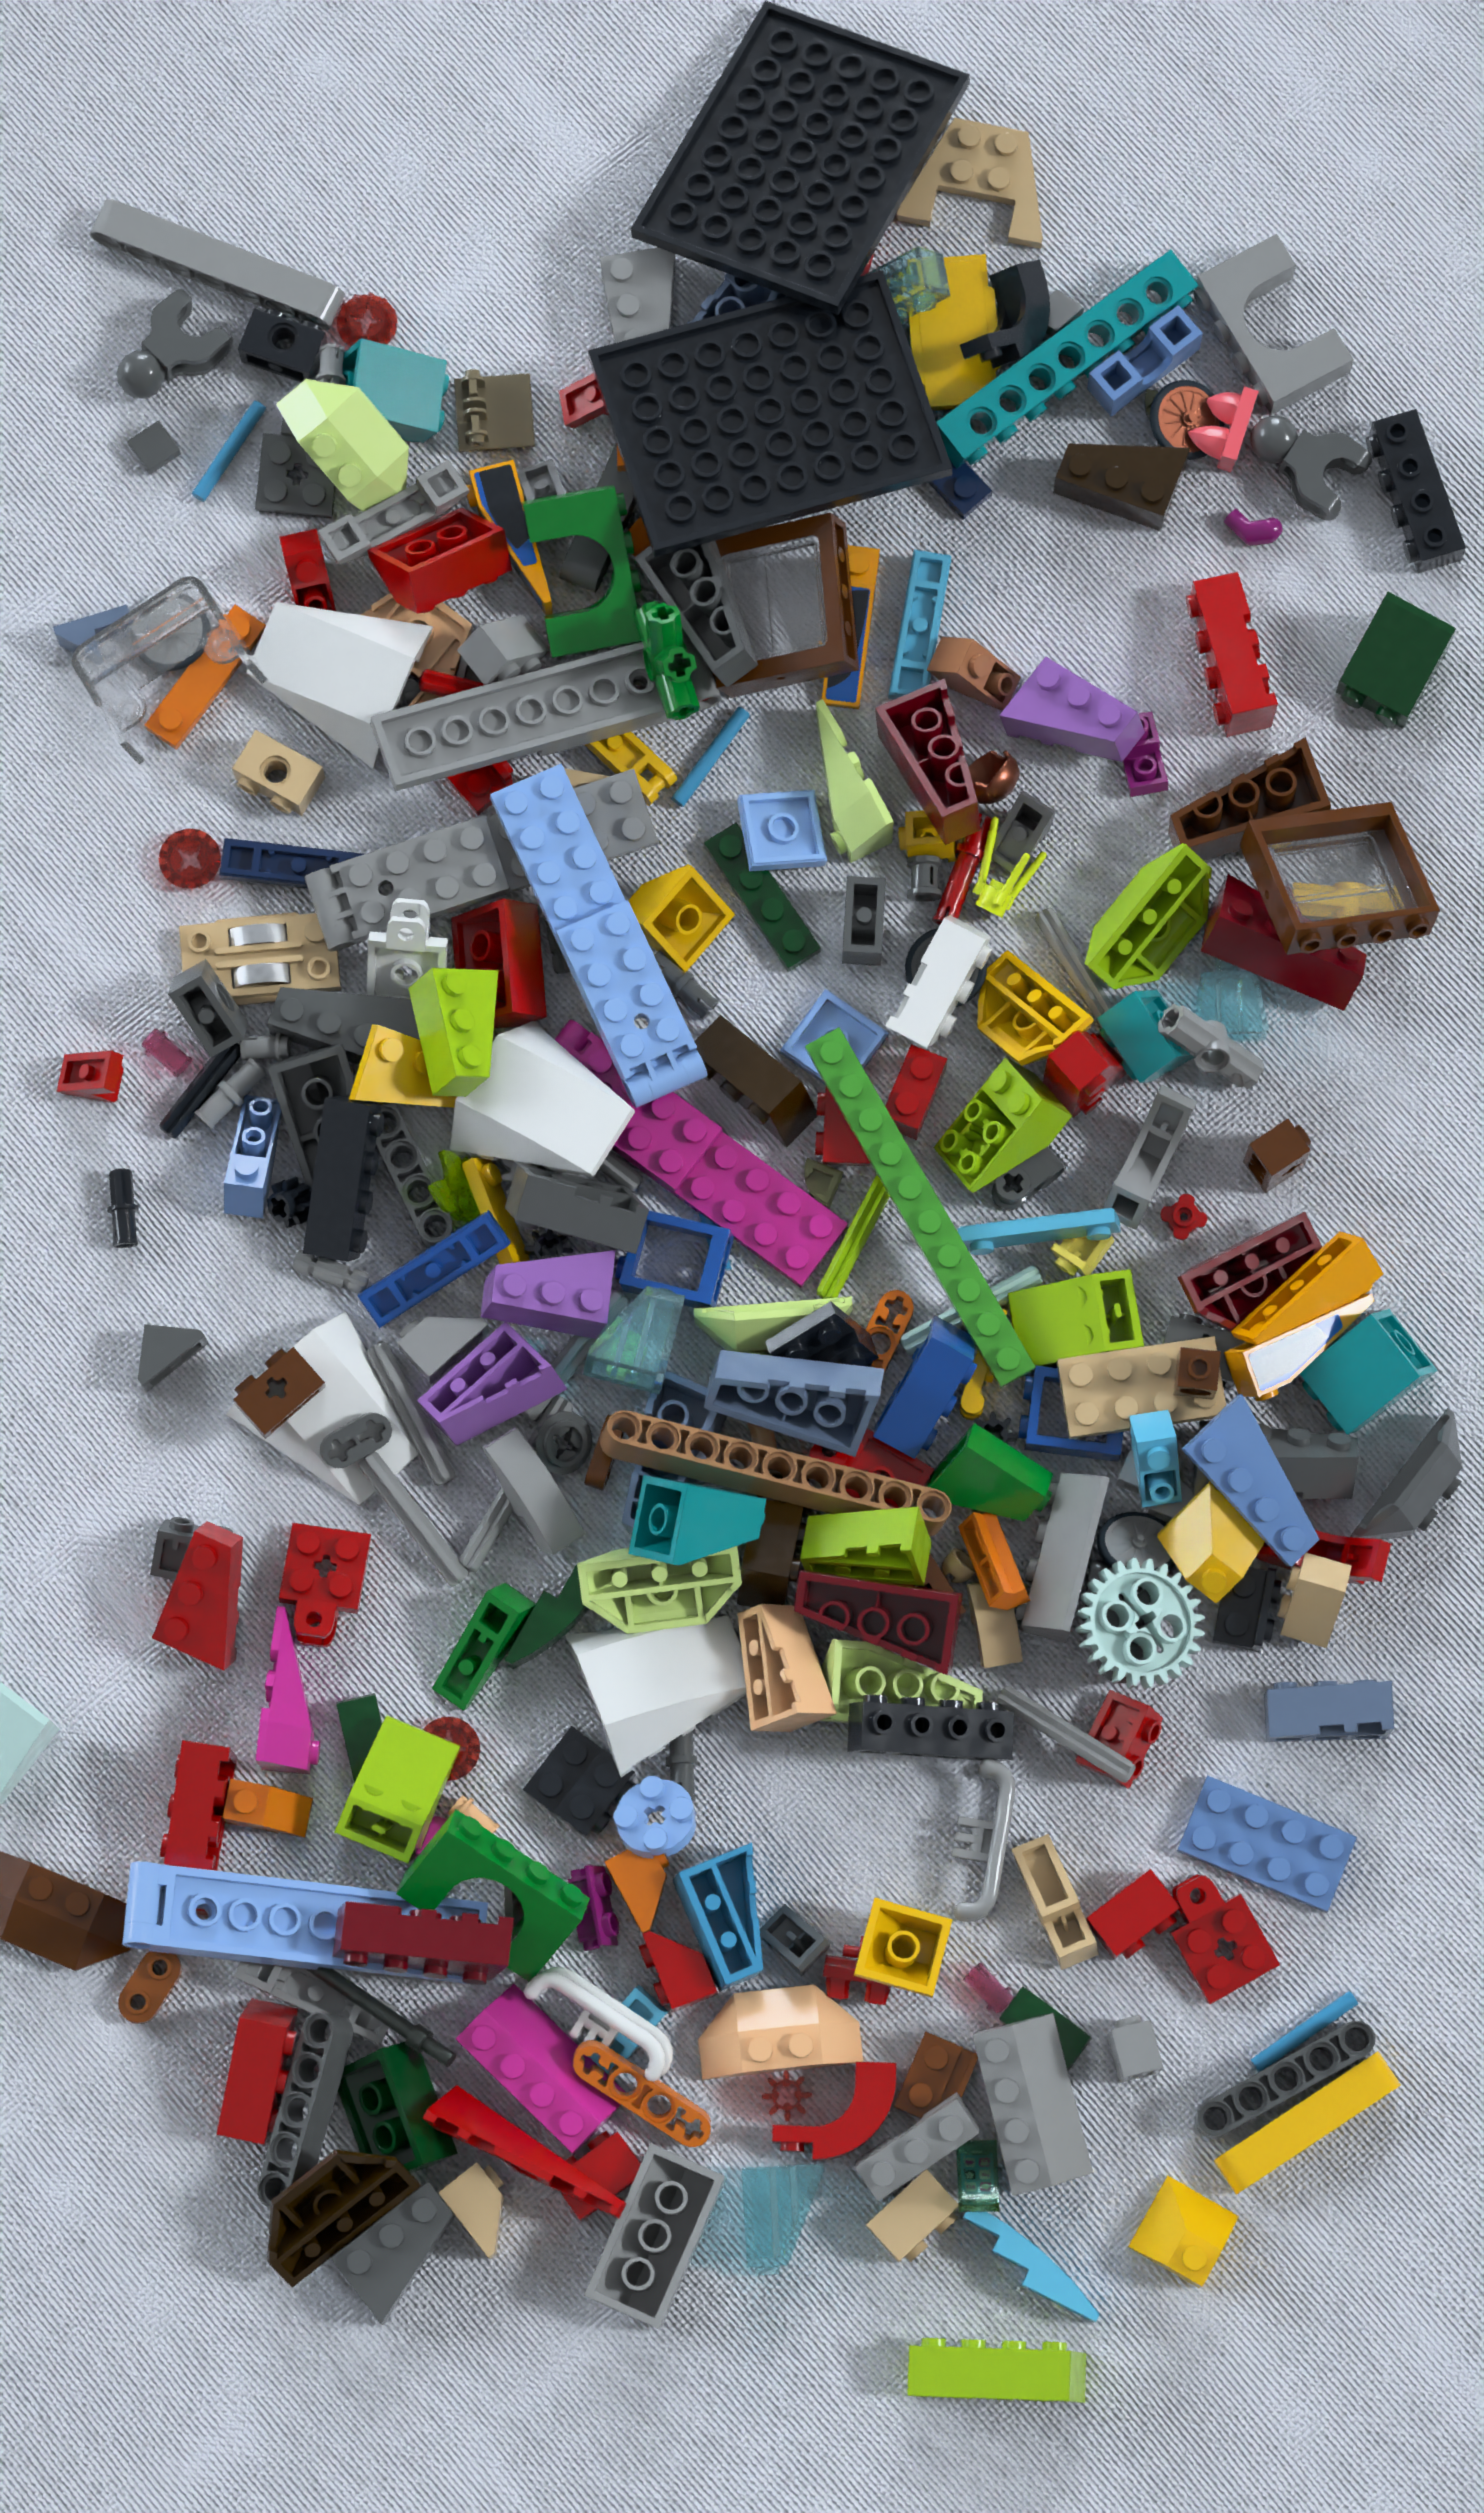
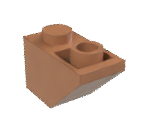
M942 636L927 668V671L938 680L945 678L946 685L950 689L999 710H1004L1009 704L1021 676L978 642L969 638Z

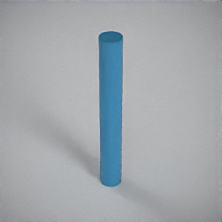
M256 400L252 402L193 490L192 495L196 499L205 502L265 412L266 407Z
M739 706L736 708L671 797L672 801L680 807L686 805L750 717V714L745 709Z
M1350 1991L1346 1992L1251 2058L1252 2065L1258 2073L1263 2071L1358 2005L1356 1998Z

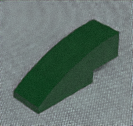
M577 1564L558 1598L543 1590L505 1658L506 1666L515 1669L536 1658L556 1644L587 1613L589 1608L582 1604Z

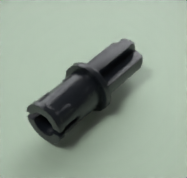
M114 1169L109 1173L111 1206L107 1208V1212L112 1214V1243L115 1248H131L138 1246L135 1212L139 1211V1206L134 1204L133 1174L130 1169Z

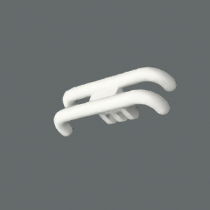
M551 1967L544 1970L541 1974L534 1976L526 1985L524 1995L527 1999H537L539 1995L546 1993L549 1988H553L584 2008L569 2033V2036L576 2040L582 2034L583 2029L587 2028L589 2033L583 2042L596 2040L597 2037L603 2039L601 2043L610 2048L618 2034L621 2033L648 2053L649 2064L645 2070V2078L648 2081L655 2082L660 2076L668 2072L673 2060V2047L669 2038L659 2028L576 1972L565 1967Z

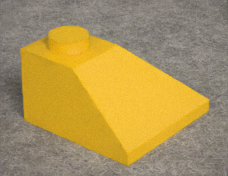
M689 864L643 883L628 900L648 944L656 951L661 950L668 959L685 973L735 916L695 868Z
M1211 1482L1157 1535V1538L1185 1580L1216 1604L1244 1577L1265 1543Z
M874 1897L854 1976L932 1998L952 1919Z
M1167 2175L1128 2248L1197 2288H1201L1219 2258L1239 2216Z

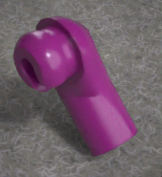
M1237 508L1224 520V523L1249 546L1271 544L1283 532L1282 523L1278 519L1268 518L1250 522Z

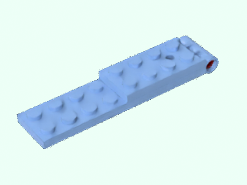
M562 763L490 794V800L632 1105L638 1108L708 1076L707 1071L696 1049L697 1046L633 909L629 901L625 900ZM642 1018L647 1021L648 1026L644 1029L637 1028L634 1021Z
M152 1862L130 1863L123 1946L135 1949H149V1951L313 1970L324 1967L465 1983L462 1981L463 1976L447 1974L445 1979H434L423 1976V1970L408 1968L406 1973H394L383 1970V1964L368 1962L366 1967H354L345 1965L343 1963L344 1958L332 1957L338 1909L346 1901L399 1906L402 1908L401 1915H409L410 1910L418 1909L398 1896L397 1892L162 1865ZM444 1898L435 1910L442 1914L441 1919H449L450 1916H462V1913L479 1914L481 1923H486L488 1902ZM196 1909H204L208 1913V1919H200L196 1915Z

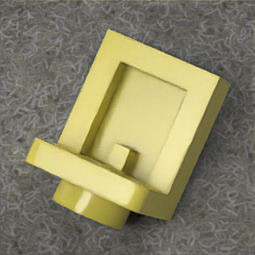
M1112 1236L1108 1239L1097 1241L1089 1240L1087 1237L1064 1239L1060 1245L1055 1242L1050 1249L1057 1258L1054 1262L1057 1267L1074 1277L1076 1272L1086 1276L1093 1272L1115 1240Z

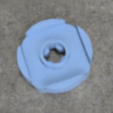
M657 1776L645 1777L641 1783L630 1788L619 1801L613 1817L623 1844L632 1853L643 1858H653L652 1855L666 1854L667 1857L676 1854L690 1842L696 1830V1812L689 1793L681 1785ZM663 1812L662 1816L665 1821L661 1825L657 1822H654L651 1826L647 1825L649 1821L648 1816L651 1813Z

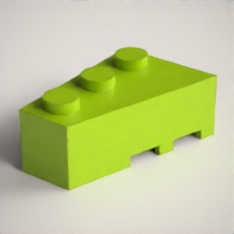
M431 968L408 988L433 1096L466 1097L490 1077L498 970Z
M919 1507L808 1516L800 1560L804 1570L896 1584L924 1586L932 1542Z

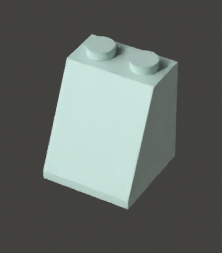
M1 1682L0 1806L60 1730L49 1718Z

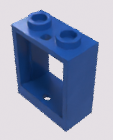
M649 1210L637 1253L627 1252L626 1256H620L615 1278L620 1279L619 1284L624 1292L692 1308L716 1307L734 1236L731 1230ZM649 1225L711 1239L698 1292L635 1277Z
M1035 1365L1033 1377L1026 1376L1023 1399L1030 1400L1029 1415L1021 1414L1018 1438L1025 1439L1024 1450L1119 1462L1124 1432L1106 1434L1105 1443L1037 1435L1043 1381L1060 1383L1058 1368Z

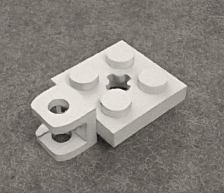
M395 899L392 904L386 933L370 931L367 955V995L411 999L408 988L431 968H447L448 938L428 937L430 931V909L424 900ZM405 910H413L417 913V917L407 918L403 912ZM408 966L415 971L412 972L411 976H404L403 970L398 968Z

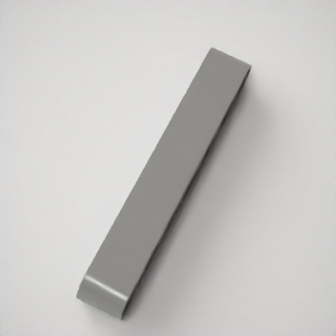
M106 199L90 232L91 238L105 247L263 308L277 310L299 322L309 321L315 323L322 330H330L345 296L344 291L332 283L113 199Z

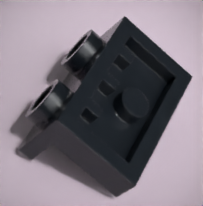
M1248 1568L1244 1577L1219 1602L1212 1643L1259 1652L1263 1642H1271L1275 1620L1269 1619L1268 1613L1270 1603H1278L1282 1581L1275 1580L1277 1569L1268 1568L1266 1571Z

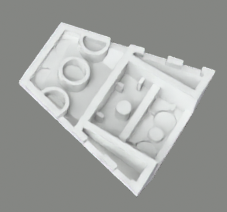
M276 602L246 674L374 769L381 752L370 724L371 716L395 710L415 661L418 663L420 661L433 626Z
M531 1021L496 1036L492 1043L490 1077L466 1097L458 1096L456 1098L450 1151L453 1154L465 1155L466 1153L477 1154L483 1159L495 1161L497 1158L514 1161L516 1164L527 1166L531 1164L542 1165L548 1170L594 1177L635 1111L534 1021Z
M345 1311L311 1330L293 1346L325 1382L326 1387L266 1439L235 1404L226 1415L253 1432L254 1435L267 1444L269 1443L289 1459L316 1475L317 1478L349 1500L361 1506L377 1490L358 1466L362 1459L344 1468H334L323 1461L320 1455V1444L328 1434L370 1412L379 1413L389 1420L392 1427V1436L387 1444L375 1452L381 1456L396 1476L418 1457L419 1453L367 1356V1351ZM274 1382L269 1383L270 1393L267 1396L271 1398L277 1395L280 1399L285 1397L284 1387L286 1384L284 1382L280 1385H276ZM369 1420L366 1422L368 1429L357 1436L359 1441L367 1437H372L375 1441L381 1438L379 1431L383 1429L382 1423L374 1424ZM351 1439L343 1444L333 1440L331 1442L333 1449L328 1452L329 1457L336 1456L341 1461L346 1458L344 1451L355 1445L353 1440Z
M728 1615L712 1617L707 1624L627 1634L621 1629H611L565 1635L579 1673L582 1672L602 1721L607 1744L620 1777L632 1771V1767L648 1757L650 1759L662 1751L663 1746L678 1736H685L694 1730L698 1723L710 1715L715 1716L747 1695L741 1645Z

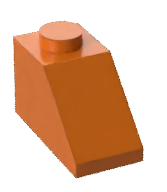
M230 1779L223 1820L227 1824L306 1838L313 1798L268 1785Z
M627 1849L605 1861V1865L643 1934L652 1930L667 1880L664 1868L670 1866L665 1854L652 1855L653 1858H643Z

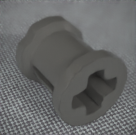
M933 855L909 857L907 859V866L911 868V889L907 891V898L919 902L941 899L942 890L938 889V868L941 867L940 857Z

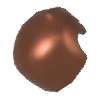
M991 750L968 767L978 803L993 804L999 802L1014 790L1020 776V771L1016 760L1006 750L1003 751L1005 757Z

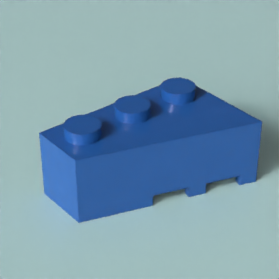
M934 1315L929 1324L931 1329L920 1349L916 1348L911 1358L913 1361L902 1380L898 1381L879 1416L873 1437L913 1459L917 1457L921 1448L928 1451L938 1433V1430L934 1428L940 1416L945 1418L949 1416L958 1397L953 1395L960 1382L967 1385L977 1367V1364L973 1362L975 1344L970 1335Z

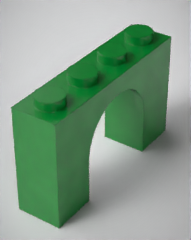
M607 485L522 501L530 543L573 535L585 536L600 543L609 553L612 562L611 583L606 593L596 603L581 609L543 616L552 658L642 641L634 618L635 610L639 609L637 608L635 593L641 592L640 579L637 569L630 570L628 555L634 554L633 541L630 531L623 532L621 516L627 515L624 493H616L614 485Z
M455 1809L406 1870L396 1893L418 1909L435 1910L454 1886L468 1879H490L509 1888L519 1899L523 1907L524 1916L512 1929L507 1968L528 1982L539 1973L582 1921L590 1899L578 1887L565 1882L550 1872L545 1865L532 1860L515 1849L509 1841L500 1839L482 1827L476 1819L464 1815L457 1809Z

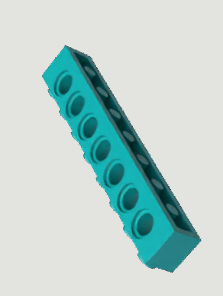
M1171 249L938 420L936 423L949 460L955 468H959L966 462L970 466L979 462L989 453L986 449L988 445L995 440L1000 445L1018 432L1015 425L1025 418L1029 423L1037 419L1048 409L1045 405L1046 402L1055 396L1059 401L1068 396L1077 388L1074 382L1084 374L1089 378V373L1103 363L1104 359L1118 350L1122 354L1126 353L1136 344L1133 341L1134 337L1142 331L1147 335L1149 327L1179 305L1182 309H1185L1194 301L1190 295L1199 285ZM1152 290L1158 293L1161 297V303L1151 302L1146 295V291ZM1117 312L1127 313L1132 319V325L1121 323L1117 317ZM1094 333L1100 336L1103 340V347L1092 345L1088 339V334ZM1066 355L1070 357L1074 362V368L1068 369L1063 367L1059 362L1058 356ZM1029 377L1040 378L1044 382L1045 390L1034 389L1029 382ZM1001 398L1011 400L1016 407V411H1005L1001 407L999 400ZM970 421H981L986 427V434L974 432L970 426Z

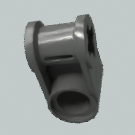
M1046 1147L996 1178L991 1192L992 1199L1003 1210H1016L1037 1192L1054 1182L1065 1171L1066 1166L1049 1147ZM1005 1184L1008 1187L1014 1184L1018 1186L1017 1193L1014 1190L1008 1193L1004 1191Z

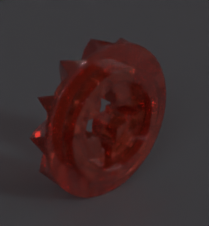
M372 292L360 296L354 294L352 299L342 303L341 310L336 317L339 336L349 347L353 346L361 338L387 345L393 339L397 330L395 309L388 303L385 297L375 296ZM368 309L372 315V320L378 322L371 323L366 331V335H364L361 322L355 320L363 319Z
M183 829L173 833L163 843L159 852V866L162 874L170 884L178 886L183 890L201 889L209 881L215 879V875L221 866V854L216 841L209 834L198 829ZM180 850L183 854L186 853L190 856L199 851L197 861L202 869L191 865L186 869H182L184 861L178 851Z
M441 1717L433 1720L423 1728L424 1731L443 1739H447V1733L450 1732L452 1742L460 1745V1748L466 1749V1751H459L447 1782L464 1778L476 1767L481 1751L480 1742L475 1730L467 1722L455 1717Z

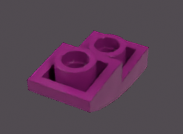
M1152 711L1139 713L1145 733L1122 761L1130 797L1168 791V779L1160 752V739Z

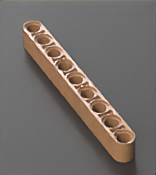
M620 1410L614 1412L609 1417L600 1437L602 1451L614 1459L830 1514L896 1509L888 1506L884 1499L895 1501L899 1508L919 1507L929 1537L936 1535L941 1530L952 1511V1503L949 1497L938 1489L631 1411ZM621 1430L628 1435L629 1439L618 1438L613 1431ZM652 1440L664 1442L668 1449L656 1447ZM691 1450L701 1451L706 1456V1459L695 1457ZM729 1460L740 1461L745 1469L734 1467ZM774 1469L779 1471L783 1479L773 1477L768 1470ZM807 1479L818 1481L822 1488L812 1487ZM845 1489L856 1491L860 1498L849 1496ZM923 1508L932 1510L937 1518L927 1516Z

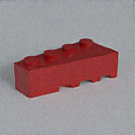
M182 1740L181 1751L177 1756L174 1778H176L175 1791L170 1796L167 1817L170 1818L168 1834L164 1833L161 1843L160 1857L165 1858L164 1865L218 1870L226 1822L223 1820V1813L230 1779H234L237 1756L230 1747ZM196 1909V1914L208 1915L204 1909Z

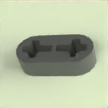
M370 1412L331 1432L322 1440L320 1444L321 1458L326 1464L334 1468L350 1466L389 1442L392 1436L391 1424L385 1416L379 1413ZM371 1420L374 1424L382 1423L383 1429L379 1431L381 1438L378 1441H375L372 1437L359 1441L357 1436L368 1429L366 1422ZM351 1439L353 1440L355 1445L344 1451L346 1456L344 1460L341 1461L336 1456L329 1457L328 1452L333 1449L331 1444L333 1440H337L341 1444Z

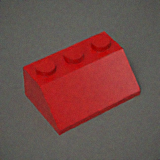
M463 507L367 550L368 557L396 603L417 614L429 612L437 604L448 599L462 597L468 590L481 584L495 582L499 576L512 571L505 530Z
M502 898L451 917L455 969L498 970L494 1029L519 1027L531 1021L535 1022L546 1018L538 904Z

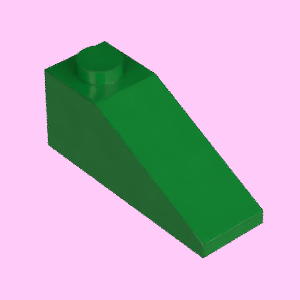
M506 1582L486 1591L432 1689L465 1711L513 1646L536 1603Z

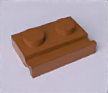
M925 2031L894 2108L922 2119L923 2114L956 2092L962 2098L978 2060L977 2053Z

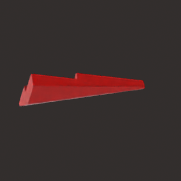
M458 2085L454 2086L431 2105L423 2116V2119L434 2129L503 2160L514 2171L619 2219L626 2206L624 2201Z

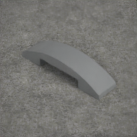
M447 460L417 476L416 484L355 517L349 513L318 530V535L338 565L368 555V549L437 518L469 493V489L450 460Z
M241 1961L234 1974L235 1978L310 2014L323 2012L342 2015L351 2022L354 2034L379 2045L382 2044L388 2031V2026L304 1968ZM376 1998L395 2012L397 2011L398 2007Z

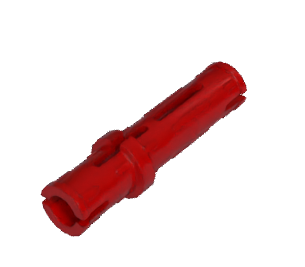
M979 813L980 825H981V823H982V815H983V814H981V813ZM986 815L981 830L966 836L963 843H958L955 850L958 856L936 913L932 918L934 923L940 925L947 912H949L948 916L951 915L957 919L959 918L979 863H982L992 820L991 817Z

